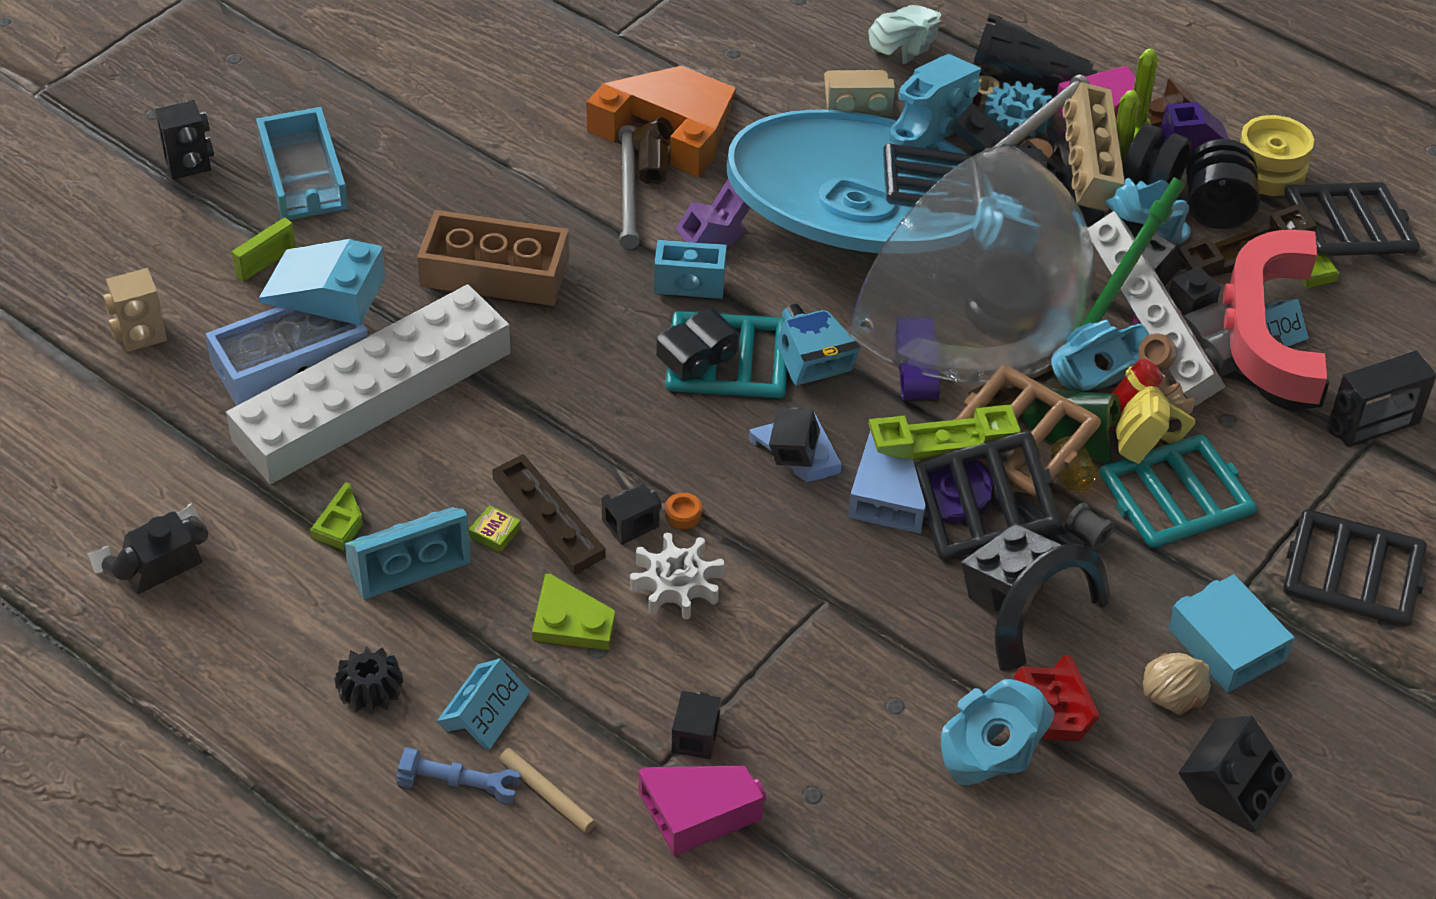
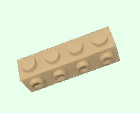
M1081 82L1072 98H1068L1063 107V117L1066 118L1067 125L1066 141H1069L1070 149L1069 164L1072 165L1073 172L1072 189L1075 190L1077 205L1108 211L1109 208L1105 205V201L1113 198L1117 189L1123 187L1125 183L1111 89Z

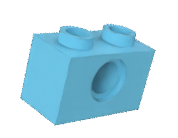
M658 240L654 263V294L723 299L727 245Z

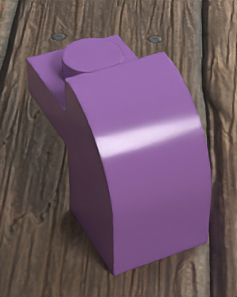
M728 179L712 205L692 202L675 229L686 242L730 246L746 232L747 228L742 224V220L751 207L739 197Z

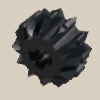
M366 645L363 653L358 654L350 650L349 660H339L338 672L335 673L336 677L334 678L335 688L338 689L339 698L343 705L351 704V708L355 713L365 707L372 715L375 707L380 706L387 710L390 704L389 700L399 699L403 674L400 671L395 655L387 656L383 647L373 653Z

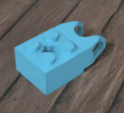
M950 54L916 68L913 76L900 87L899 100H904L905 106L900 118L890 129L889 141L898 145L925 148L955 133L950 127L973 102V98L980 87L978 78L981 68Z

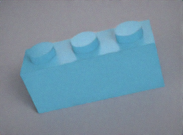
M451 507L439 512H432L427 516L404 524H397L389 529L368 536H361L345 543L348 568L363 600L470 564L468 521L465 510Z

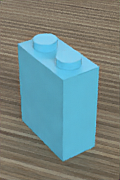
M1234 574L1222 581L1215 580L1211 582L1203 591L1191 597L1184 596L1178 600L1172 608V616L1168 630L1195 659L1203 660L1204 663L1209 665L1210 675L1227 693L1287 661L1295 638Z

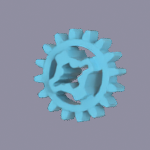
M1016 81L1015 86L1004 83L1003 89L994 87L993 93L987 95L984 114L1002 130L1006 131L1007 134H1010L1052 100V96H1043V88L1033 90V84L1031 83L1026 87H1022L1020 81ZM1054 115L1029 134V136L1036 138L1037 131L1043 134L1046 133L1047 126H1052Z

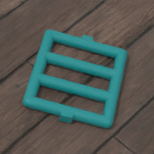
M675 312L672 316L671 327L686 323L698 312ZM720 314L735 329H741L737 382L715 380L717 364L710 365L708 370L701 376V379L682 381L668 367L666 370L665 387L671 392L782 398L786 393L787 368L778 350L777 338L784 319L780 317ZM755 330L776 331L772 384L751 382Z
M1203 434L1152 449L1139 464L1125 458L1104 465L1099 469V476L1117 500V511L1122 518L1128 517L1150 548H1158L1251 516L1257 512V504L1238 480V470L1232 462L1226 464L1209 439ZM1198 450L1237 502V505L1221 510L1181 455ZM1167 460L1206 515L1189 521L1150 465ZM1136 471L1174 526L1156 532L1118 476Z

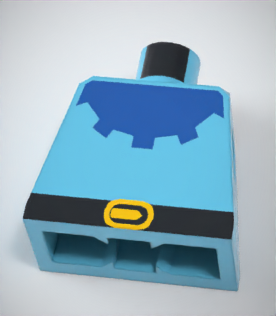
M792 304L784 309L781 315L784 322L777 338V347L795 386L852 371L861 347L828 311L821 310L805 314L798 304Z

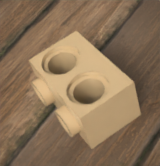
M148 268L106 279L109 294L103 295L108 315H114V319L109 320L114 340L121 339L126 352L167 341L158 293Z

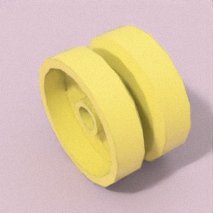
M1278 115L1260 116L1247 122L1243 126L1240 143L1245 144L1254 153L1257 162L1259 194L1283 196L1285 195L1284 188L1287 185L1305 184L1314 145V137L1311 131L1294 119Z

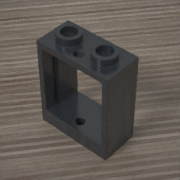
M1416 350L1343 374L1328 422L1331 430L1349 448L1419 424L1432 391L1436 373ZM1391 394L1388 398L1366 405L1367 401Z

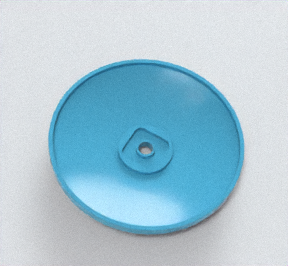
M791 111L768 116L746 126L735 136L729 147L726 165L727 176L739 197L767 220L808 239L862 252L919 254L948 249L973 238L975 216L943 212V214L929 213V210L891 205L886 201L883 147L888 143L895 144L889 141V133L892 125L897 122L896 120L851 111ZM944 139L928 145V147L939 148V151L966 154L963 150ZM897 158V160L969 170L963 167ZM982 169L985 196L989 198L992 196L994 189L988 175ZM898 174V176H905V177H912V178H919V179H926V180H933V181H940V182H947V183H954V184H960V185L971 186L970 184H967V183H960V182H953V181H947V180H940V179H933V178H926V177H919V176ZM899 190V192L972 202L969 199Z

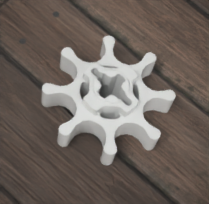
M665 533L663 536L664 551L661 553H649L643 547L636 549V565L648 570L643 573L630 574L631 592L648 589L654 592L649 596L650 614H656L662 604L673 602L681 607L682 618L689 619L691 617L690 600L693 598L701 597L708 600L711 604L718 603L719 587L708 583L706 580L722 578L724 576V560L717 559L706 562L700 559L705 555L704 538H697L691 548L680 549L673 544L672 534Z

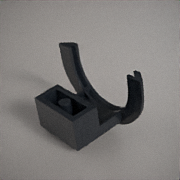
M1017 524L1006 529L995 539L961 561L969 599L993 611L1001 608L995 629V649L999 669L1002 671L1019 668L1027 663L1023 645L1025 617L1038 590L1054 574L1067 568L1079 567L1086 576L1091 602L1095 604L1099 601V605L1102 608L1108 604L1110 590L1107 573L1103 561L1095 551L1080 544L1060 545Z

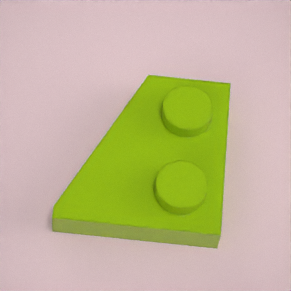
M545 573L532 629V641L609 650L615 624V610L552 574Z

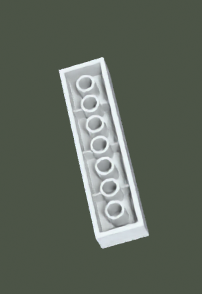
M467 284L226 411L231 441L271 485L511 354L509 324Z

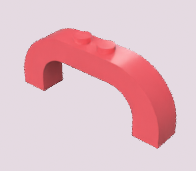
M1304 230L1273 231L1252 239L1240 250L1235 261L1230 284H1225L1223 305H1228L1224 316V329L1229 330L1230 348L1235 363L1254 384L1284 399L1319 404L1327 381L1325 353L1295 350L1284 346L1272 337L1266 327L1263 283L1276 278L1310 280L1317 257L1316 234L1314 231Z

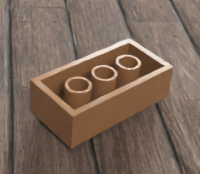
M434 210L417 256L420 287L454 292L469 284L481 296L555 306L570 259L569 229Z

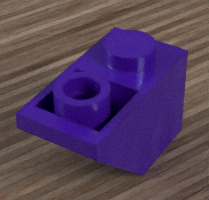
M1198 102L1168 104L1165 106L1161 126L1165 133V140L1173 133L1191 139L1192 148L1190 154L1195 148L1206 142L1218 139L1230 140L1223 123Z

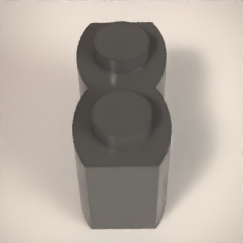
M1213 303L1188 313L1183 317L1215 370L1222 377L1239 370V367L1231 353L1229 330L1224 329L1226 309L1218 303Z

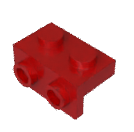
M1064 655L1053 669L1021 666L1014 675L1015 680L1039 689L1054 710V719L1042 736V739L1080 741L1099 720L1100 714L1072 656Z

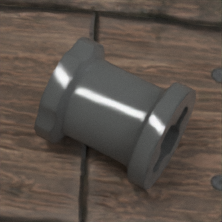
M1084 502L1078 504L1071 511L1064 527L1071 532L1079 534L1090 542L1089 546L1092 549L1098 550L1109 540L1114 531L1115 524L1109 519L1104 521L1091 512L1089 505Z

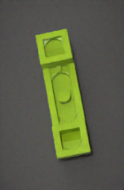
M1011 405L976 408L974 418L908 425L905 416L869 419L868 423L877 452L892 457L923 460L1021 433Z

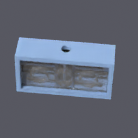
M276 307L205 333L210 362L237 406L368 337V332L363 323L356 325Z

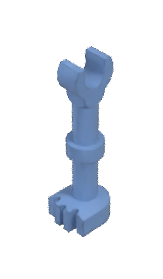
M405 747L402 753L397 773V786L412 788L418 774L448 781V786L456 788L462 784L484 789L503 804H514L515 791L506 789L503 786L507 784L519 786L520 773L515 770L509 769L491 774L465 769L464 764L457 762L447 765L421 759L420 751Z

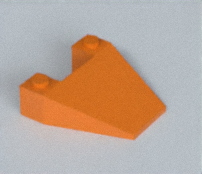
M684 66L607 82L586 101L587 131L615 143L618 139L619 129L625 125H631L638 117L649 122L658 117H664L672 124L675 130L670 136V166L699 177L716 157L736 93V87Z

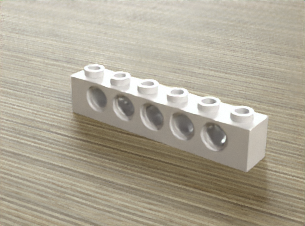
M1115 211L1085 230L1112 275L1135 240L1128 226ZM1143 252L1121 287V291L1141 324L1147 329L1149 335L1160 333L1174 342L1177 355L1175 361L1168 369L1176 382L1181 384L1183 393L1187 398H1194L1196 406L1226 386Z

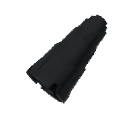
M989 13L987 21L995 25L986 23L973 64L981 66L979 76L986 75L1002 81H1020L1026 84L1031 83L1035 86L1058 88L1060 83L1071 81L1076 75L1086 77L1098 72L1092 69L1093 63H1090V60L1063 50L1052 42L1033 35L1026 29Z

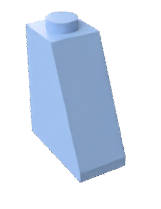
M870 431L850 494L848 518L921 534L925 501L913 459L897 458L877 452Z

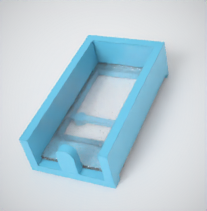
M321 107L256 119L260 146L263 151L281 219L285 217L288 220H294L348 209L345 182Z

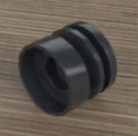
M1228 139L1209 141L1194 149L1188 157L1186 164L1187 195L1191 216L1199 224L1215 229L1238 227L1249 221L1258 211L1260 204L1257 162L1254 153L1245 144Z

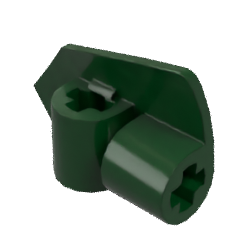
M1051 389L1097 415L1101 420L1098 429L1077 453L1105 464L1112 463L1109 427L1116 426L1120 419L1121 403L1118 395L1082 392V390ZM1035 398L1023 412L1022 417L1030 429L1033 430L1052 407ZM1064 415L1044 440L1063 447L1082 424Z

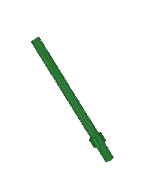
M1173 177L1160 200L1154 201L1148 211L1150 216L1081 326L1090 322L1098 323L1101 321L1161 223H1166L1174 210L1171 208L1185 187V183Z

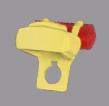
M1139 359L1134 366H1130L1126 370V376L1111 393L1118 395L1120 399L1121 415L1117 425L1109 427V429L1116 431L1120 455L1138 464L1160 439L1169 444L1180 441L1195 425V418L1172 405L1158 388L1163 380L1162 372L1157 365L1147 359ZM1170 417H1175L1181 421L1182 426L1178 431L1167 432Z

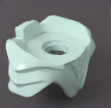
M909 5L894 13L882 14L879 18L875 19L874 24L869 28V41L873 52L890 55L901 46L902 63H909L913 60L914 56L928 51L930 43L936 40L935 34L938 32V25L941 22L939 20L941 13L926 7Z

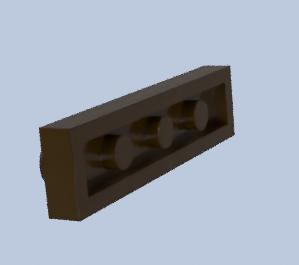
M524 454L492 469L493 480L574 575L606 558V548Z

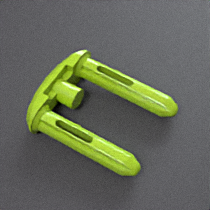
M1146 49L1140 55L1134 88L1127 91L1120 100L1116 126L1122 167L1128 150L1140 128L1145 123L1151 124L1147 117L1159 62L1156 51L1153 49Z

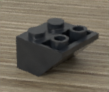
M1253 716L1215 719L1178 772L1199 804L1249 832H1256L1293 777Z

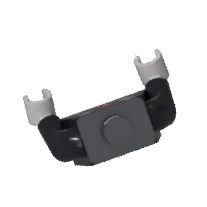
M189 504L180 512L171 511L163 516L153 517L148 523L128 532L125 535L122 550L117 557L113 556L110 546L102 547L98 551L87 554L95 573L104 571L106 574L119 580H128L138 595L203 563L196 545H200L207 540L208 530L193 505Z

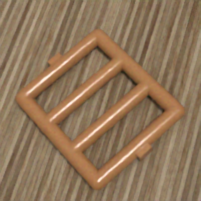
M1003 365L977 394L972 392L963 402L964 409L955 420L974 418L975 409L985 407L1003 385L1009 382L1023 390L1011 404L1016 420L1035 398L1052 407L1031 432L1037 447L1064 415L1081 423L1082 425L1044 468V470L1049 469L1054 481L1065 467L1071 469L1079 459L1077 452L1098 429L1101 420L1097 415L1008 365ZM1018 448L1005 463L1003 462L1009 483L1030 496L1037 498L1032 479L1018 471L1026 461L1022 448ZM986 458L978 459L990 471Z

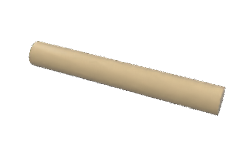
M511 748L503 751L499 760L509 769L519 772L520 778L581 831L587 834L595 827L596 821Z

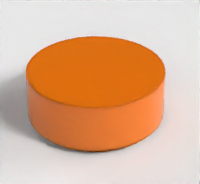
M677 493L667 499L665 503V519L672 527L682 530L690 529L701 521L702 504L693 494Z

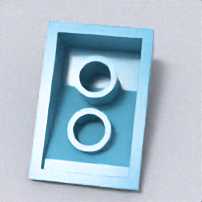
M346 239L288 249L285 251L259 297L260 303L361 325L386 277L383 247Z

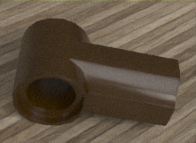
M658 117L632 133V142L639 152L638 179L645 184H660L666 181L668 146L670 145V136L675 130L672 124L664 117Z

